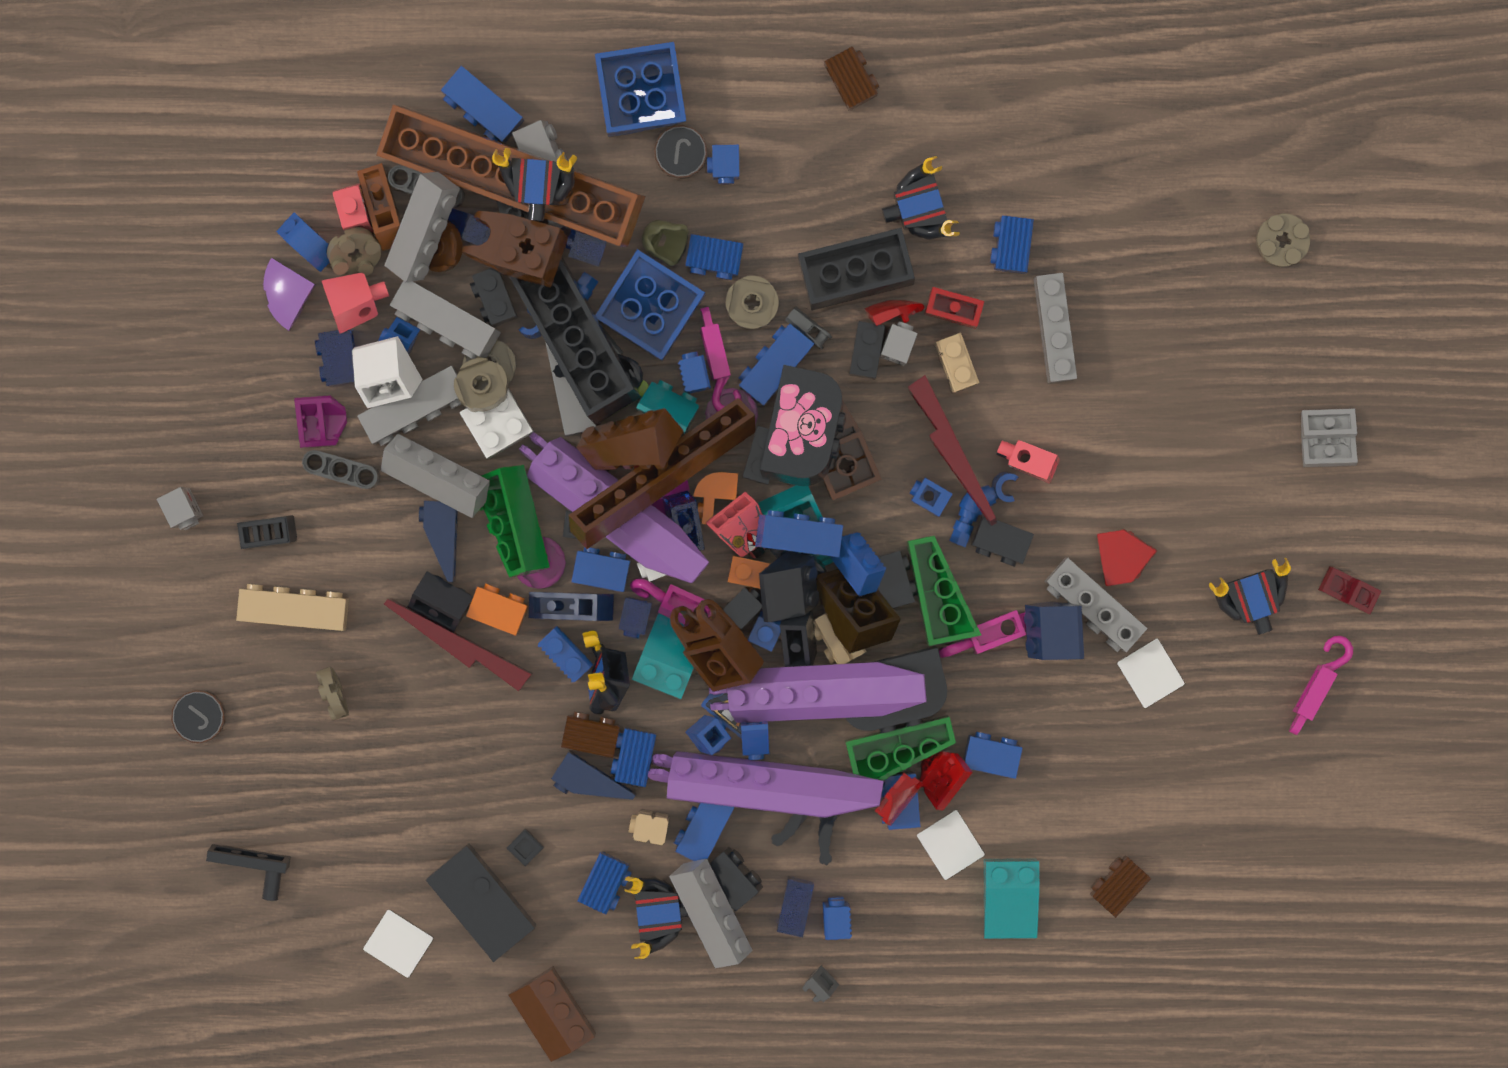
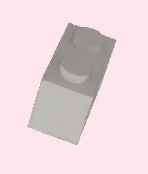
M898 322L897 325L892 324L882 347L880 358L905 366L918 334L912 331L914 327L903 322Z
M179 487L157 498L171 528L188 530L198 525L197 519L203 517L190 488Z

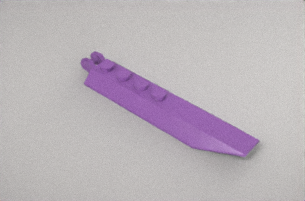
M533 432L529 438L543 450L536 455L523 444L518 449L532 461L527 474L528 479L572 512L618 481L606 470H595L580 451L562 437L547 443ZM652 505L606 536L608 540L645 568L689 583H693L709 564L708 560L682 528Z
M880 662L760 668L751 683L714 692L709 688V694L728 693V702H714L710 704L711 710L729 709L736 723L884 716L927 702L924 674Z
M676 751L673 758L664 754L653 755L651 762L659 767L670 768V772L664 769H650L648 773L650 780L668 783L667 799L824 818L880 806L884 784L882 780L834 769Z

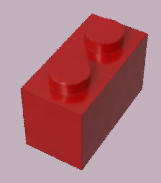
M932 287L924 315L976 329L984 301Z

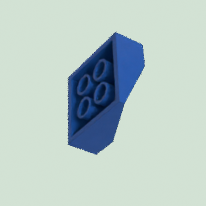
M674 42L595 54L608 137L633 134L686 122Z
M637 249L595 316L599 322L663 362L703 300L705 292Z

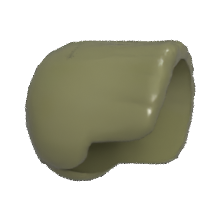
M662 220L652 221L644 228L642 234L643 248L650 255L662 260L667 265L674 266L681 260L684 254L689 230L684 224H675ZM664 234L666 236L664 246L658 247L661 237Z

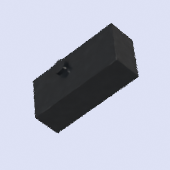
M902 227L798 253V261L811 311L912 286L915 282Z
M470 843L426 879V882L493 962L535 929L537 925Z

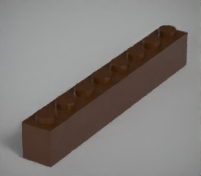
M739 398L735 399L680 437L664 469H657L655 465H651L649 469H642L638 466L570 513V532L586 549H589L754 434L755 414Z

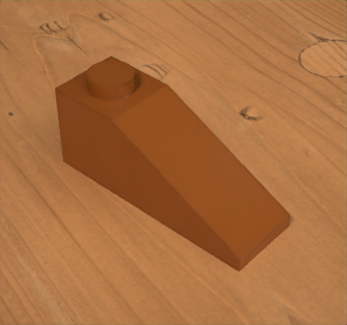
M380 163L359 170L357 173L375 236L382 251L391 249L402 221L384 166Z

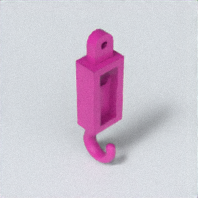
M709 307L700 308L704 327L700 329L711 378L712 381H716L712 394V404L717 411H720L725 407L720 403V396L731 374L719 325H713ZM734 390L733 395L735 399L739 398L742 401L739 390Z
M634 579L630 583L631 590L638 596L648 598L649 594L656 598L661 603L658 613L669 618L675 607L685 606L694 611L699 603L705 600L670 584L667 593H665L645 579ZM705 606L704 612L710 617L711 611L708 606ZM679 613L678 620L680 623L685 625V619L683 615Z
M1013 610L977 624L981 636L962 639L939 649L940 658L949 657L973 648L975 654H979L1025 636V612L1018 614L1017 610ZM1007 619L1012 620L1015 626L1014 633L1010 635H1005L1001 631V624Z
M1333 636L1325 643V652H1329L1333 644L1339 643L1344 646L1345 654L1333 662L1317 665L1293 709V712L1297 713L1290 726L1289 732L1298 735L1307 719L1311 721L1314 719L1338 675L1333 671L1348 663L1352 658L1353 646L1346 637Z

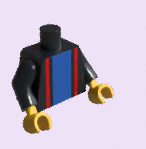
M505 148L503 152L504 157L500 156L498 150L495 149L492 160L499 166L502 178L511 196L515 198L516 202L529 203L528 220L544 221L545 205L559 206L560 202L565 200L575 185L573 167L577 161L575 155H572L569 161L564 157L565 152H562L557 161L512 158L511 162L509 160L511 155L509 148Z
M937 156L927 158L923 164L910 170L897 184V191L894 192L896 204L882 208L886 223L901 219L904 230H909L911 235L927 240L945 236L957 237L960 232H951V226L959 222L947 220L935 176L932 174L942 170V166L935 169L932 167V161L938 158Z
M1285 558V563L1282 566H1278L1276 559L1272 561L1275 573L1273 569H1266L1227 583L1220 577L1221 584L1216 588L1212 583H1209V588L1215 594L1220 610L1231 619L1241 623L1253 621L1258 635L1272 631L1268 615L1280 612V606L1284 603L1288 587V573L1291 571L1287 558Z
M594 630L582 633L586 648L594 646L592 652L596 657L592 672L588 674L589 709L598 715L603 714L605 710L616 711L630 686L626 652L605 648L603 644H600L598 634Z
M628 876L625 880L632 881L633 886L631 889H625V892L635 894L640 942H644L633 944L631 949L639 947L641 953L634 958L645 959L649 954L665 948L676 939L679 931L682 930L681 918L689 917L683 903L679 902V895L671 884L656 877L638 879Z

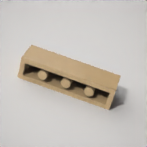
M247 584V589H239L236 621L338 631L346 630L349 598H342L343 593L327 591L326 596L316 595V590L300 589V594L289 593L290 588L277 586H274L273 591L263 590V585Z

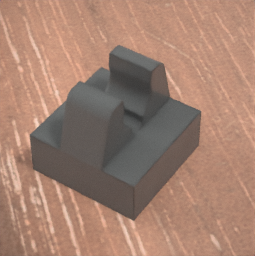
M821 965L806 981L803 990L806 992L808 989H811L816 994L812 999L814 1002H825L831 997L839 984Z

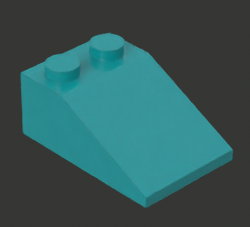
M659 380L658 384L651 382L636 407L637 410L644 414L650 410L655 411L665 408L683 429V434H686L700 405L696 404L697 398L685 392L681 396L672 392L673 386L662 380Z
M795 485L758 502L762 515H768V510L784 512L785 518L792 519L794 514L809 515V521L819 522V518L823 517L809 486ZM814 554L825 566L833 562L830 558L831 556Z
M658 613L632 680L682 699L694 667L683 654L685 648L674 632L669 617Z
M983 859L984 939L1037 938L1040 889L1038 859Z

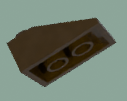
M839 569L817 575V590L834 634L849 654L892 640L901 618L878 589L876 592L859 596Z

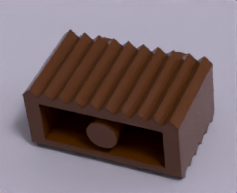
M853 46L824 61V66L848 111L876 97L878 94L876 89L879 88L874 75H868L863 67L867 62L860 50L855 52Z
M574 711L573 716H567L561 744L562 748L614 758L620 725L615 724V719L600 717V721L589 719L590 714Z
M1126 855L1122 859L1117 857L1110 864L1109 869L1111 871L1105 878L1100 876L1091 886L1093 891L1090 895L1115 918L1151 880Z

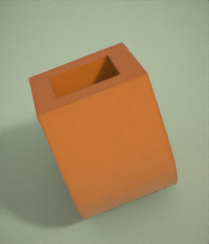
M712 473L705 476L698 483L693 497L704 498V503L698 502L697 518L702 519V524H706L713 517L715 499H736L737 473Z

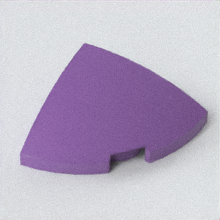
M271 258L265 271L263 284L269 303L267 306L273 317L290 331L316 285Z

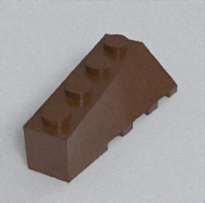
M665 408L655 411L650 410L641 415L628 416L615 422L609 421L600 426L588 427L582 433V438L576 448L595 470H615L619 466H623L625 469H632L635 465H639L642 469H649L651 465H655L657 469H664L683 433V429Z

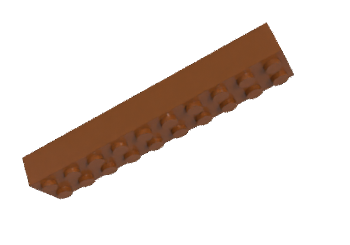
M398 105L392 106L376 156L422 173L439 172L459 187L529 212V203L516 202L515 198L511 196L502 178L499 166L492 160L494 151L497 149L498 154L504 157L503 152L505 148H509L511 150L509 157L511 162L512 158L549 161ZM574 170V187L565 200L560 202L559 206L545 205L544 218L617 246L628 247L646 196Z

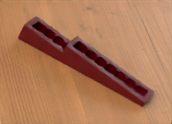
M926 375L908 386V390L936 429L935 432L929 435L930 440L987 521L993 526L997 523L996 517Z
M391 598L387 599L384 603L385 606L468 668H471L477 660L518 692L533 674L473 641L447 630Z

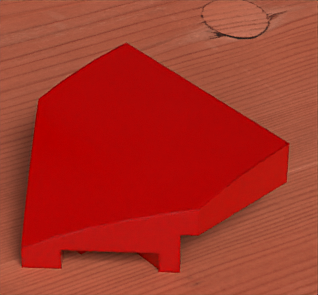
M888 300L864 309L868 318L878 326L896 316L906 323L909 321L908 316L921 312L925 307L923 303L914 301Z
M1124 529L1097 534L1106 586L1134 582L1136 578L1140 577L1143 569L1157 552L1155 548L1135 536L1132 531Z
M940 751L921 760L922 769L919 780L923 783L924 793L934 808L943 811L973 772L959 754Z
M903 773L895 785L887 792L880 806L875 809V812L883 817L882 821L892 826L923 786V783L916 777L912 779Z

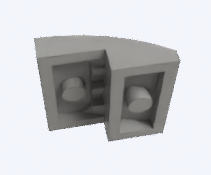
M1355 409L1302 410L1301 440L1303 467L1357 465Z

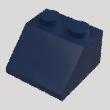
M1053 601L1025 605L1024 622L1027 634L1025 645L1028 658L1039 660L1084 659L1082 605Z

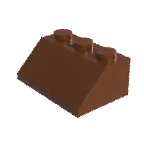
M554 966L508 994L551 1062L575 1051L595 1038V1030Z

